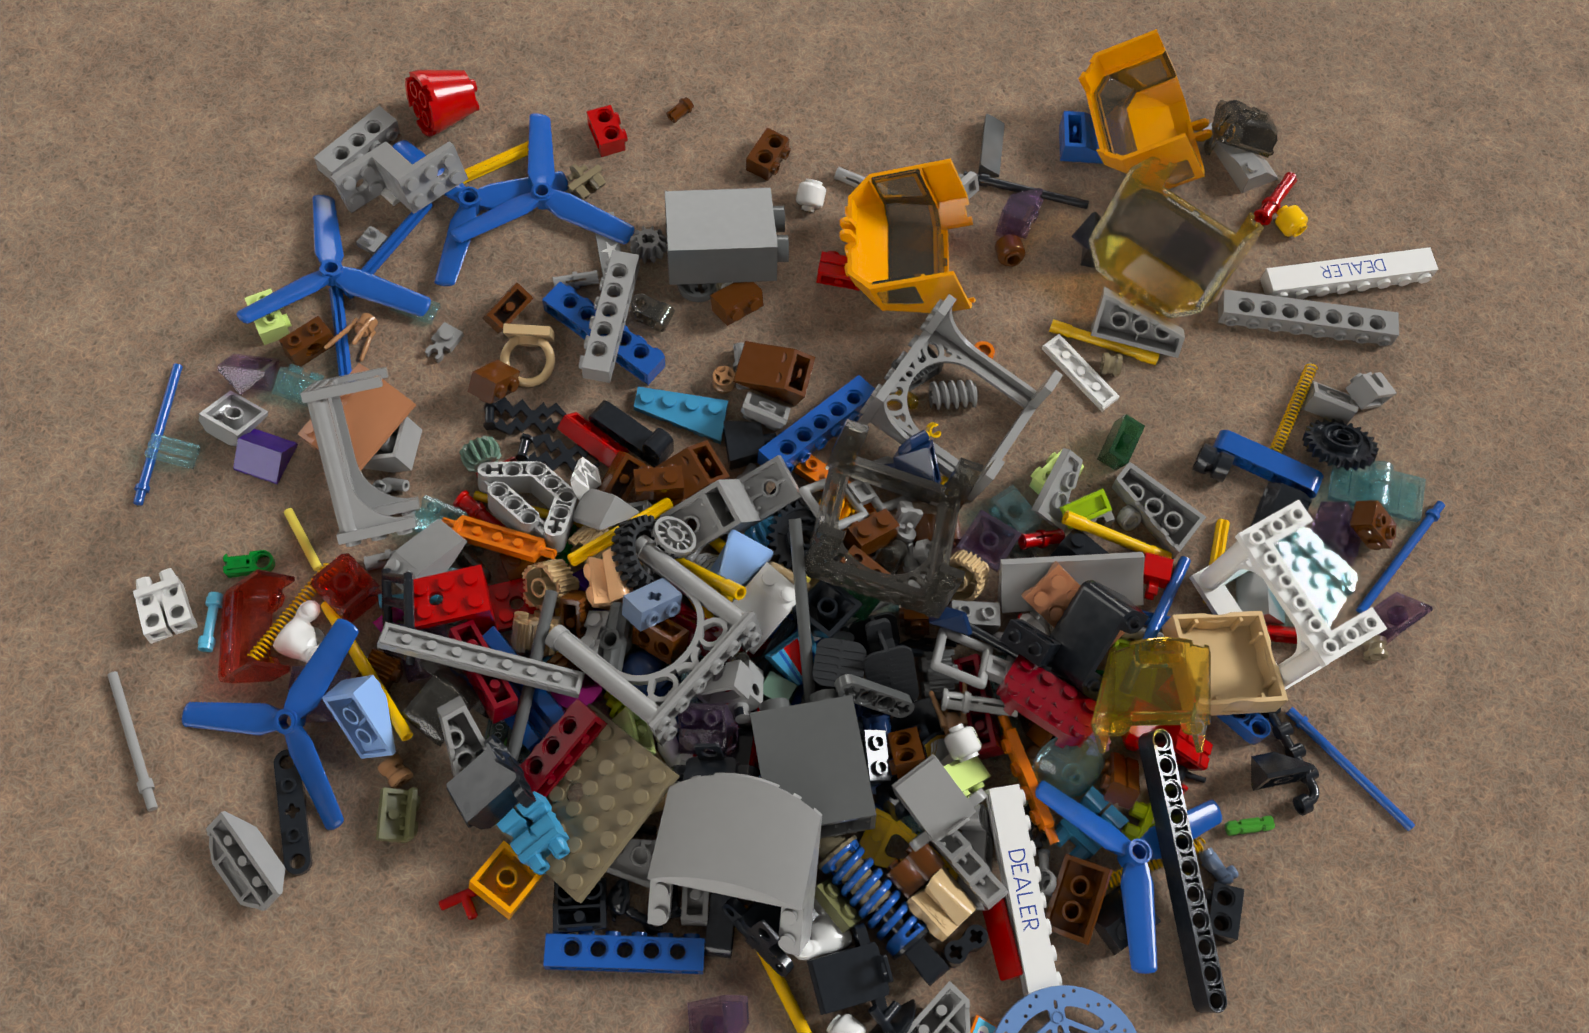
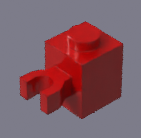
M1146 552L1144 555L1143 583L1147 585L1144 599L1153 601L1154 596L1158 593V587L1164 589L1169 583L1174 559Z

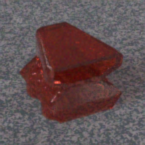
M349 553L339 555L313 576L310 583L313 589L342 619L351 623L379 601L378 594H382V591L378 588L380 585Z

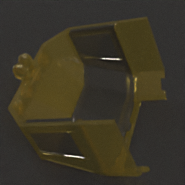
M1152 156L1130 168L1090 236L1089 243L1095 268L1104 279L1119 285L1121 291L1118 296L1123 298L1128 293L1133 294L1130 304L1133 306L1138 302L1149 305L1156 310L1158 315L1169 319L1199 314L1213 303L1246 257L1264 227L1261 223H1254L1253 219L1255 216L1250 212L1238 232H1233L1165 188L1164 185L1177 164L1169 162L1167 166L1161 164L1159 158Z

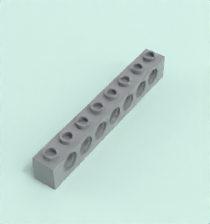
M1224 289L1218 300V323H1224L1227 326L1240 325L1247 326L1249 329L1262 328L1268 329L1271 332L1285 331L1293 335L1307 334L1316 338L1330 337L1338 341L1352 340L1361 344L1375 343L1379 346H1391L1399 336V312Z

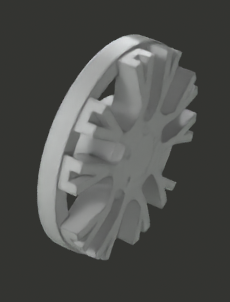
M672 516L661 517L656 521L651 531L652 537L655 538L653 540L656 543L655 545H660L665 549L664 553H668L669 556L674 554V557L678 556L680 558L682 555H689L696 546V537L693 530L678 518ZM670 522L675 523L676 526H671Z

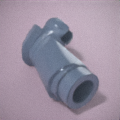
M1211 847L1198 854L1202 862L1201 865L1208 872L1212 873L1216 880H1218V883L1229 885L1234 882L1233 879L1238 877L1239 873L1233 865L1225 868Z

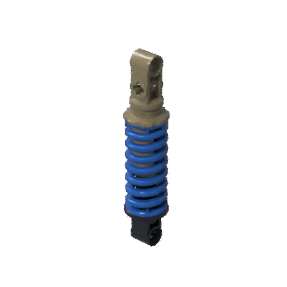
M843 835L821 838L819 856H821L822 860L817 867L824 874L833 875L832 884L835 886L844 884L840 891L841 895L845 897L853 895L849 904L854 908L859 905L862 907L858 913L860 918H866L873 914L872 918L868 921L867 927L875 929L880 925L883 926L876 935L878 940L881 941L889 936L892 937L886 945V950L892 956L893 961L906 955L915 966L916 971L929 986L950 970L940 955L924 939L929 932L926 924L916 923L919 918L913 913L904 916L909 909L907 901L895 905L901 897L900 891L894 890L890 893L889 888L892 885L890 879L880 882L879 879L883 871L880 868L871 871L870 868L874 864V860L871 857L862 860L861 856L865 853V849L858 843L857 837L853 835L846 838Z

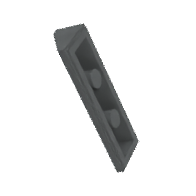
M989 114L985 115L978 174L985 173L990 176L999 177L1005 123Z

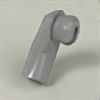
M391 477L376 480L372 484L385 494L396 490L406 492L410 487L408 480Z

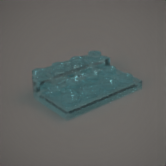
M1305 526L1276 542L1274 546L1330 627L1346 598L1355 592L1358 574Z

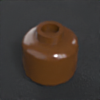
M1007 234L996 241L995 252L998 261L1002 265L1014 267L1021 263L1026 253L1019 236Z

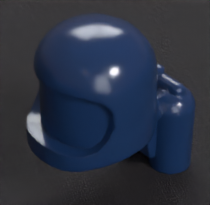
M854 703L857 720L862 719L863 730H885L887 738V734L891 733V715Z

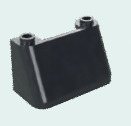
M1085 581L1077 590L1050 635L1051 638L1062 644L1050 667L1087 697L1097 701L1105 688L1104 678L1095 672L1120 630L1128 634H1135L1142 629L1149 616L1124 595L1097 581Z

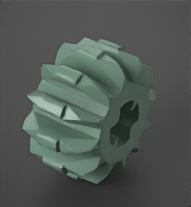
M491 436L477 437L475 440H470L459 451L464 466L468 471L478 472L477 469L480 464L498 462V459L502 456L497 441Z

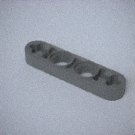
M845 674L837 678L834 683L839 697L852 695L855 704L897 718L906 717L914 710V705L908 694L864 678ZM870 691L868 694L860 696L862 693ZM889 697L886 700L879 702L881 699Z

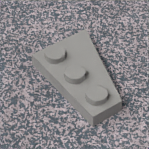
M1066 448L1062 449L1031 509L1053 527L1065 531L1066 525L1062 523L1063 515L1059 507L1070 503L1068 501L1071 490L1076 488L1083 462L1074 452Z
M631 839L606 872L650 888V879H647L656 840Z

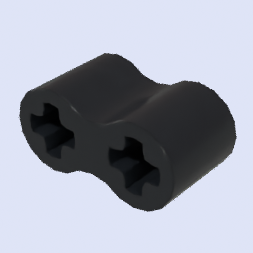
M971 925L962 934L961 939L950 941L941 953V958L948 967L956 968L960 966L969 953L979 951L988 940L986 929L980 925ZM977 934L979 936L978 941L972 943L970 941L971 936ZM951 950H958L960 953L957 957L951 958L949 956Z

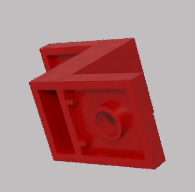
M481 565L413 579L416 630L465 619L467 621L473 619L483 636L493 626L500 633L512 630L513 617L516 611L534 614L535 610H540L536 609V607H529V604L525 603L526 599H523V593L526 591L523 588L525 586L523 583L525 579L521 578L488 586ZM441 595L443 601L439 605L430 604L431 597ZM514 599H521L524 602L520 609L511 608L510 603Z

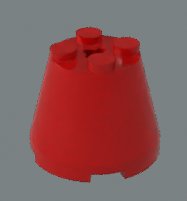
M415 70L409 72L410 77L405 78V89L409 107L413 106L414 113L419 118V120H416V123L427 137L437 135L472 113L479 111V104L475 96V92H477L476 82L474 79H469L464 70Z

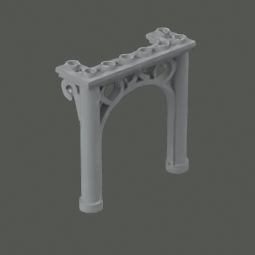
M643 535L635 541L638 560L660 577H664L677 590L688 597L696 608L697 627L687 650L674 663L658 672L648 675H630L617 670L563 625L555 626L548 633L545 644L553 651H559L644 720L658 743L663 746L666 741L672 740L677 733L679 726L675 717L678 713H682L687 709L690 700L705 689L707 681L722 670L724 662L730 656H734L740 647L745 652L751 647H755L760 642L763 634L754 612L742 611L667 553L665 554L663 550L655 545L651 538ZM702 606L718 618L713 617L705 620ZM714 626H719L723 629L722 634L717 640L713 642L704 640L705 630ZM700 644L704 649L710 651L701 662H699V655L702 652L699 648ZM691 672L681 684L674 675L678 673L680 676L683 673ZM665 680L673 682V688L667 695L663 697L654 695L658 682ZM633 685H648V696Z

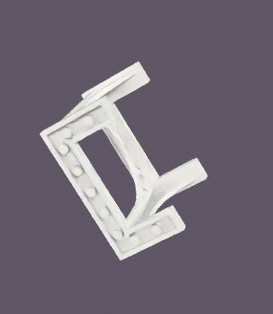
M1300 500L1293 502L1238 533L1235 536L1237 539L1236 543L1211 565L1189 578L1213 615L1242 612L1225 585L1249 571L1263 578L1295 626L1297 634L1295 653L1277 665L1285 690L1387 629L1373 607L1331 630L1274 546L1276 542L1313 521Z

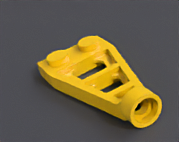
M876 808L875 829L865 830L859 842L865 849V853L861 858L865 860L871 857L874 860L873 865L887 868L897 859L889 857L885 853L890 837L897 834L909 844L917 834L901 820L896 822L890 814ZM935 851L936 854L945 862L944 867L948 868L950 874L954 877L955 880H957L958 874L952 869L948 862L937 851Z

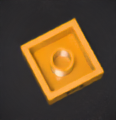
M503 841L469 881V889L510 920L542 881L544 874H536L529 866L522 864L512 847Z

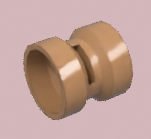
M399 754L388 757L378 766L380 774L387 777L388 785L394 789H399L413 777L410 769L404 767L403 760Z

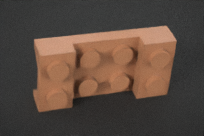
M1055 561L1048 573L1034 587L1025 590L1021 595L1055 628L1081 585ZM1120 630V632L1118 633L1117 637H1116L1115 640L1113 641L1112 645H1113L1123 634H1125V632H1123V631Z

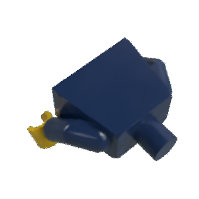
M934 422L926 426V431L922 430L914 434L899 446L893 457L894 463L883 465V472L886 478L897 476L900 488L907 489L922 497L937 493L940 489L944 492L951 491L949 485L943 486L945 482H950L951 479L945 475L940 476L933 440H929V437L938 438L941 436V431L932 434V429L938 426Z

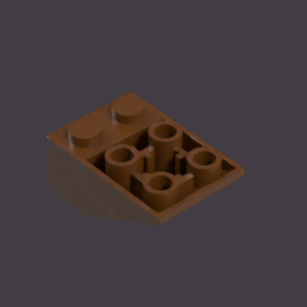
M745 341L733 382L796 406L805 398L816 357L793 348Z
M708 440L689 446L656 466L662 467L665 464L682 465L684 497L670 499L674 507L683 499H688V497H691L715 481L729 479L730 477Z

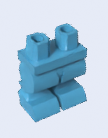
M1094 786L1080 800L1081 805L1096 815L1109 803L1104 800L1103 795ZM1112 804L1100 816L1118 830L1129 821ZM1064 818L1056 826V833L1060 840L1056 845L1061 848L1070 840L1076 846L1069 855L1086 860L1087 858L1090 859L1102 847Z
M533 791L532 793L536 798L535 803L529 808L523 807L520 803L517 804V809L512 808L496 825L503 833L513 837L510 846L518 855L520 862L529 866L536 874L543 875L550 868L546 857L552 853L559 860L570 853L566 842L570 838L564 832L561 823L556 818V814L551 811L552 806L547 798Z

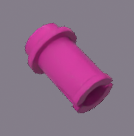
M392 607L393 622H397L399 619L403 620L404 612L401 609ZM381 615L372 622L380 632L383 630Z

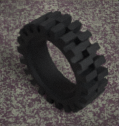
M642 515L620 523L618 525L619 528H616L614 531L616 535L612 536L611 541L616 544L611 546V551L617 554L612 556V560L619 563L615 569L617 572H623L620 576L621 580H628L626 586L628 588L633 587V591L662 578L656 573L653 575L648 574L641 566L636 554L635 541L638 534L647 535L652 540L655 539L652 537L651 531L658 519L654 520L652 515ZM660 545L657 546L665 552V549H663ZM674 554L670 555L673 559L678 558V556L674 557Z

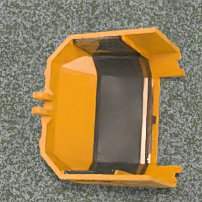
M1157 29L1094 53L1090 59L1091 64L1085 72H1082L1078 79L1086 93L1099 149L1096 151L1104 165L1133 176L1139 182L1161 191H1166L1205 177L1197 141L1203 142L1212 137V130L1205 129L1210 124L1209 119L1203 118L1191 122L1176 71Z
M951 158L869 174L848 196V206H845L846 217L840 218V226L843 230L839 232L841 240L848 243L845 244V253L848 257V263H845V273L847 277L851 278L854 285L882 311L931 313L939 299L944 301L949 294L957 299L953 304L952 312L971 309L972 303L976 301L974 297L967 298L955 272L949 271L948 230L973 225L972 216L967 217L965 207L969 205L968 195Z

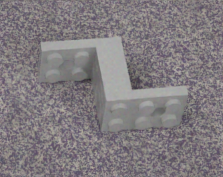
M450 141L414 164L405 159L388 142H384L330 176L346 208L351 213L381 195L383 189L387 187L414 214L468 179L457 151ZM441 168H444L443 173H442L441 175L437 176V175H438V171H439ZM363 179L362 185L356 187L357 181Z
M777 455L740 479L715 481L660 515V518L672 516L684 521L686 524L690 518H693L697 522V528L694 531L696 546L689 554L691 555L724 534H729L732 529L738 532H745L802 497L782 456ZM770 481L776 485V491L772 495L766 491V485ZM670 522L671 526H676L675 523ZM682 555L681 557L686 558L689 555Z

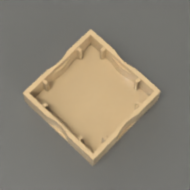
M1262 611L1230 612L1222 615L1206 613L1172 615L1162 626L1185 717L1276 712L1288 701L1280 670L1272 654L1271 640Z

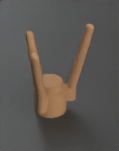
M363 313L359 319L354 318L351 324L324 346V349L331 347L355 327L357 335L353 339L352 345H356L361 337L367 336L359 357V361L362 362L371 340L376 334L374 329L378 325L377 319L369 313Z
M964 682L962 683V693L967 691V684ZM929 692L941 727L944 728L945 736L950 734L948 729L961 723L963 726L968 724L966 714L961 711V716H958L956 712L948 713V709L942 711L934 692Z

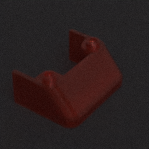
M257 569L227 589L222 606L218 669L220 682L229 684L272 682L291 671V666L281 665L277 657L270 656L271 645L265 641L263 642L270 647V650L262 645L260 646L267 651V654L257 649L258 652L264 655V658L254 653L260 661L247 656V654H251L250 650H254L253 647L257 646L260 638L267 634L266 631H270V627H272V613L282 607L285 599L283 588L295 581L294 576Z

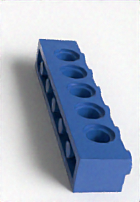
M559 282L542 299L544 311L585 340L586 335L590 336L591 329H589L590 320L586 321L584 319L595 316L594 304L590 299L583 298L577 294L572 286H566ZM625 325L620 343H626L627 345L619 346L616 363L649 385L665 368V356L660 349L651 347L642 336L633 334ZM639 355L645 356L644 358H641V359L636 358V357L639 356Z
M858 375L760 448L758 451V463L763 465L777 455H781L791 473L797 464L806 462L814 451L823 449L830 439L840 436L850 424L854 425L863 415L860 411L875 388Z
M552 931V934L546 933L543 963L545 970L703 974L705 938H700L699 934L687 933L684 934V938L673 937L672 933H658V937H647L646 932H632L631 936H621V932L606 931L605 935H594V931H580L579 934ZM569 944H577L580 949L575 956L565 954V949ZM601 944L606 947V952L603 956L595 957L591 954L592 948L595 945ZM623 945H628L633 949L632 954L627 958H622L618 955V950ZM649 946H655L659 950V954L653 959H649L644 955L645 949ZM675 947H682L685 950V955L681 959H674L670 955L671 950Z

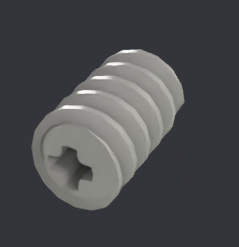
M971 379L966 380L965 385L962 380H958L956 385L953 380L948 381L947 386L944 381H940L938 386L935 381L930 383V408L935 404L937 410H940L941 404L944 403L946 409H949L950 404L953 403L955 409H958L960 402L963 403L964 408H967L968 402H971L973 408H976L977 387L976 383L973 384Z

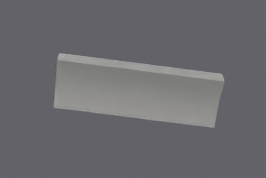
M1143 552L1000 559L997 600L1000 603L1002 613L1036 611L1021 594L1025 590L1034 587L1048 573L1055 561L1080 585L1087 580H1094L1124 595L1133 604L1144 605L1143 575L1145 556Z

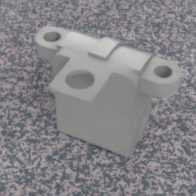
M934 754L892 784L896 796L923 830V832L909 842V845L915 852L929 841L936 843L963 826L976 812L974 807L987 797L982 788L966 797Z

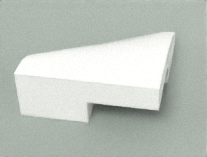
M584 457L580 458L570 479L572 489L579 501L590 488L596 489L601 485L598 468Z

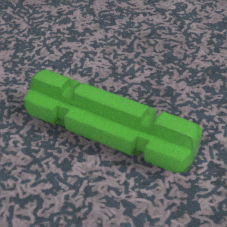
M1272 816L1241 819L1238 822L1234 820L1225 823V831L1228 836L1237 835L1239 832L1240 834L1260 832V830L1269 831L1275 828Z

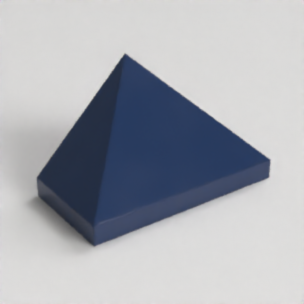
M936 603L929 605V623L966 635L972 634L966 612Z

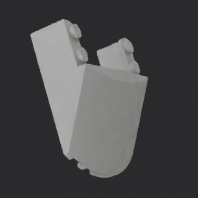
M715 773L708 776L697 775L691 779L671 785L668 789L647 879H650L647 923L659 926L669 920L672 908L673 884L780 906V940L778 945L784 952L800 956L811 937L822 814L816 808L812 809L801 800L802 797L796 793L792 795L779 788L780 785L750 775L736 773Z

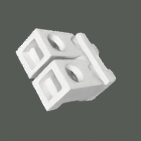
M171 568L162 570L159 573L161 581L154 584L150 577L136 579L137 590H134L133 594L136 599L143 635L150 643L173 636L171 629L177 635L198 627L190 608L184 585Z

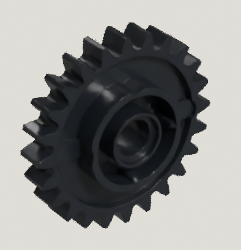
M1323 419V422L1316 420L1315 423L1311 422L1306 427L1302 441H1304L1303 446L1307 447L1306 452H1312L1311 457L1320 458L1319 462L1325 461L1327 466L1335 465L1337 469L1344 467L1346 471H1349V468L1357 471L1358 468L1365 470L1366 466L1371 467L1379 450L1377 448L1378 443L1373 442L1374 437H1368L1369 432L1360 431L1361 427L1354 428L1353 423L1346 425L1343 420L1340 423L1336 422L1335 419H1332L1331 422L1327 419Z
M797 501L794 507L788 504L785 507V511L780 509L777 512L778 516H774L771 519L774 524H770L767 528L772 533L766 536V539L772 541L767 546V548L774 550L772 557H778L776 563L784 564L785 568L791 569L793 572L789 519L801 518L802 535L807 536L809 539V544L803 543L806 575L809 573L810 577L813 578L816 576V571L822 575L825 572V568L827 570L832 568L831 562H837L838 557L836 555L842 552V549L838 546L844 540L839 539L838 536L843 531L840 530L828 534L806 503L801 506L799 501ZM830 514L827 516L830 521L833 518L834 514Z

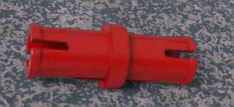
M1041 529L1035 533L1020 534L1018 536V545L1021 549L1031 547L1046 548L1051 544H1060L1065 538V533L1062 529L1050 531Z

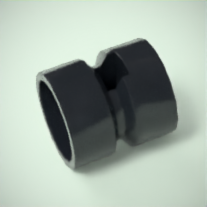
M1204 443L1192 470L1201 474L1209 473L1210 478L1223 483L1235 456L1225 451L1219 453L1216 447Z

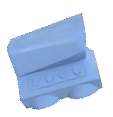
M732 529L728 534L726 544L710 571L746 587L766 562H770L773 551Z

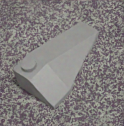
M1219 120L1210 123L1205 128L1212 130V137L1207 139V141L1241 193L1278 179L1269 163Z

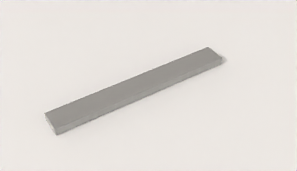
M385 622L377 643V648L574 698L579 697L585 673L388 622Z

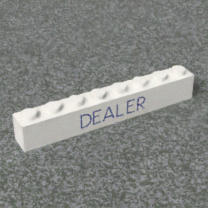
M1429 247L1266 268L1260 281L1265 295L1304 299L1308 296L1317 295L1322 297L1336 292L1344 294L1352 290L1361 292L1375 287L1384 289L1390 285L1405 286L1413 282L1427 283L1438 271V267Z
M1019 784L991 788L984 792L987 794L986 803L1001 881L1008 890L1005 901L1023 969V975L1020 976L1025 997L1042 988L1062 985V978L1059 971L1056 972L1054 961H1057V953L1054 945H1051L1049 934H1052L1051 923L1048 918H1045L1044 908L1047 906L1046 898L1043 892L1040 893L1038 883L1041 882V873L1039 867H1035L1033 856H1036V847L1034 841H1030L1028 830H1031V822L1029 816L1025 815L1023 807L1026 804L1024 790L1020 789Z

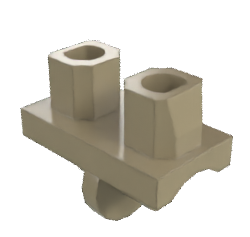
M576 164L571 165V174L567 178L570 182L574 179L576 180L568 185V190L565 192L585 200L590 196L585 185L589 183L595 191L601 189L606 182L600 174L602 171L600 165L597 164L585 174L584 172L588 170L585 164L581 167Z

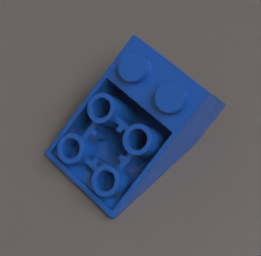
M1064 111L1059 124L1060 161L1104 164L1096 151L1099 149L1091 115L1086 112ZM1103 120L1111 153L1123 156L1122 128Z

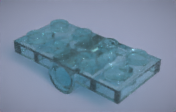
M1375 461L1371 464V467L1366 466L1365 470L1358 468L1357 471L1352 468L1346 471L1344 467L1337 469L1335 465H1332L1327 500L1354 507L1356 501L1379 500L1390 516L1418 523L1422 517L1426 479L1394 471V466L1386 461Z

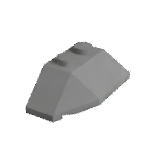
M223 811L206 828L207 836H209L212 864L240 905L265 911L283 892L285 867L257 827Z
M949 981L917 1016L907 1033H970V1000Z

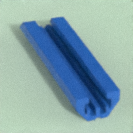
M495 626L491 627L483 635L490 649L518 655ZM508 681L519 703L523 684ZM535 688L522 742L531 752L548 734L549 729L565 714L564 709L547 690ZM516 714L504 719L511 729L513 728Z

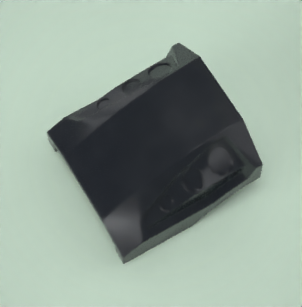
M1268 483L1256 508L1250 527L1297 500H1300L1306 511H1308L1312 500L1305 492L1286 484ZM1300 529L1283 540L1288 541L1293 546L1298 538Z
M606 877L601 878V881L597 882L582 903L573 899L554 881L553 932L607 929Z

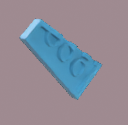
M638 386L634 403L635 411L660 421L664 420L677 428H684L694 432L695 435L707 437L721 445L723 421L726 418L728 400Z

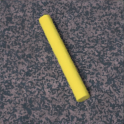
M292 508L286 509L284 515L313 571L320 570V567L323 566Z

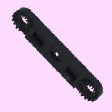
M286 749L279 752L274 759L282 848L286 870L292 875L300 876L306 874L312 866L311 842L304 783L295 764L289 769L281 768L283 758L291 757L289 750ZM291 806L300 809V812L295 814V818H291L288 814L286 815V812L291 810ZM299 855L304 856V866L299 869L292 868L293 858Z

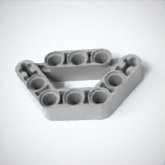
M485 462L480 464L477 469L478 488L481 492L488 494V509L508 528L544 538L547 544L546 547L556 549L557 553L564 550L574 523L572 516L577 507V497L572 487L542 462ZM517 493H532L550 509L546 522L539 518V513Z

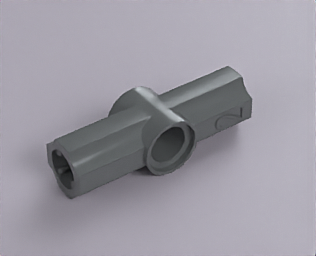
M613 602L610 607L607 629L600 635V645L603 647L601 657L622 672L625 654L628 653L632 646V640L628 635L630 622L622 615L623 603Z

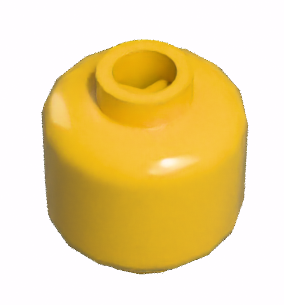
M1285 205L1278 210L1275 224L1285 236L1297 237L1307 229L1308 217L1297 205L1289 207Z

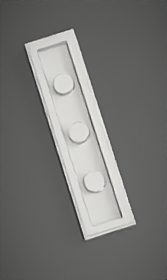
M1060 334L1042 346V350L1101 411H1104L1119 399L1120 396Z

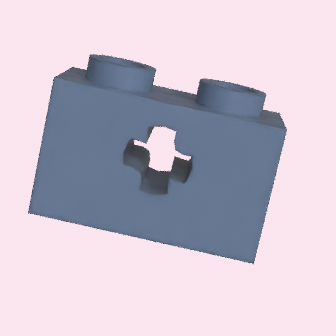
M663 577L624 595L622 615L641 632L679 614L682 593Z

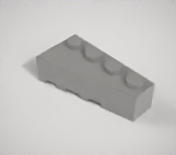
M1103 287L1091 326V336L1176 358L1179 357L1185 339L1184 329L1114 291Z
M1131 462L1126 465L1112 485V489L1124 503L1133 506L1141 514L1142 524L1165 550L1172 553L1173 559L1176 558L1206 518L1205 515Z
M461 696L437 708L454 777L487 749L484 745L485 739Z

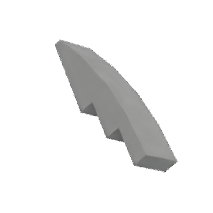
M958 830L936 843L931 841L952 869L988 910L1008 894L1007 888L994 876L989 866L972 849L971 844Z

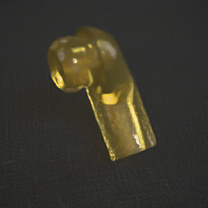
M898 390L894 394L900 396L902 391ZM908 391V408L915 409L919 405L918 397ZM898 401L887 402L888 406L898 403Z

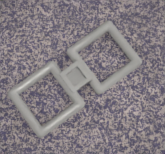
M885 456L852 468L850 474L855 480L854 482L847 484L840 474H836L799 489V494L828 534L845 529L855 521L860 522L866 519L869 513L863 505L870 502L876 511L879 512L885 508L888 511L896 509L899 501L913 502L918 499L917 494L903 489L906 495L882 503L863 477V474L882 468L886 463H894L890 456ZM837 485L857 514L831 523L811 493Z
M941 627L938 630L930 667L936 672L976 688L984 689L987 685V680L1001 684L1016 659L1010 655L1006 657V660L994 656L991 645ZM946 639L983 653L978 677L941 663ZM1053 670L1050 671V673H1052L1054 676L1061 679V676L1058 675L1056 672H1054Z

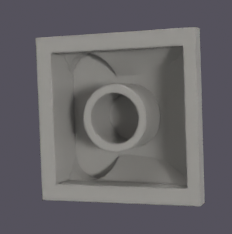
M230 390L200 412L198 421L207 433L228 445L237 446L238 438L251 432L268 416V411Z
M748 391L741 412L744 414L743 417L752 422H760L765 427L776 431L778 428L782 429L786 425L791 408Z

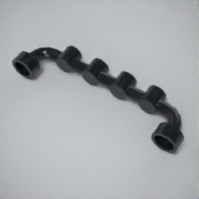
M1281 707L1276 712L1261 713L1271 723L1274 736L1281 740L1285 747V755L1304 761L1302 757L1306 756L1305 747L1301 743L1294 744L1290 738V735L1294 733L1292 725L1288 721L1281 722L1277 716L1281 712ZM1316 767L1314 771L1301 780L1302 783L1307 785L1309 796L1303 793L1293 798V806L1302 816L1313 812L1314 804L1319 798L1320 790L1315 781L1319 777V772Z

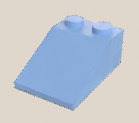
M374 675L341 680L322 697L361 759L391 756L396 753L387 697L381 688L380 682Z

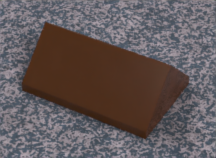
M1065 853L1057 878L1056 889L1052 893L1045 918H1048L1051 923L1052 932L1089 946L1113 871L1112 869Z

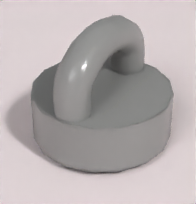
M1127 505L1119 511L1116 521L1123 530L1131 531L1139 525L1142 517L1133 506Z

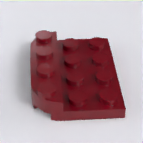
M1020 654L996 692L997 695H1000L1005 705L1003 710L1011 716L1014 710L1056 736L1057 740L1054 745L1060 748H1064L1065 745L1082 747L1092 734V730L1104 710V707Z

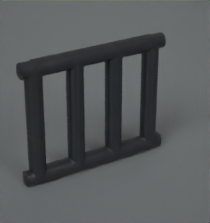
M383 568L381 576L383 627L385 622L415 629L413 573L399 574L391 572L390 568ZM392 582L403 585L404 599L392 597ZM392 607L404 610V624L393 622ZM383 649L384 653L391 657L406 660V665L412 666L415 664V657Z

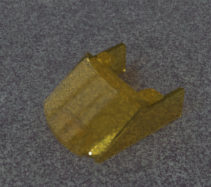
M1161 637L1129 642L1130 647L1117 651L1116 647L1111 648L1091 722L1099 753H1105L1109 736H1122L1130 730L1131 726L1181 725V729L1185 734L1192 735L1196 752L1202 753L1207 725H1210L1211 652L1209 646L1204 644V647L1194 645L1192 640Z

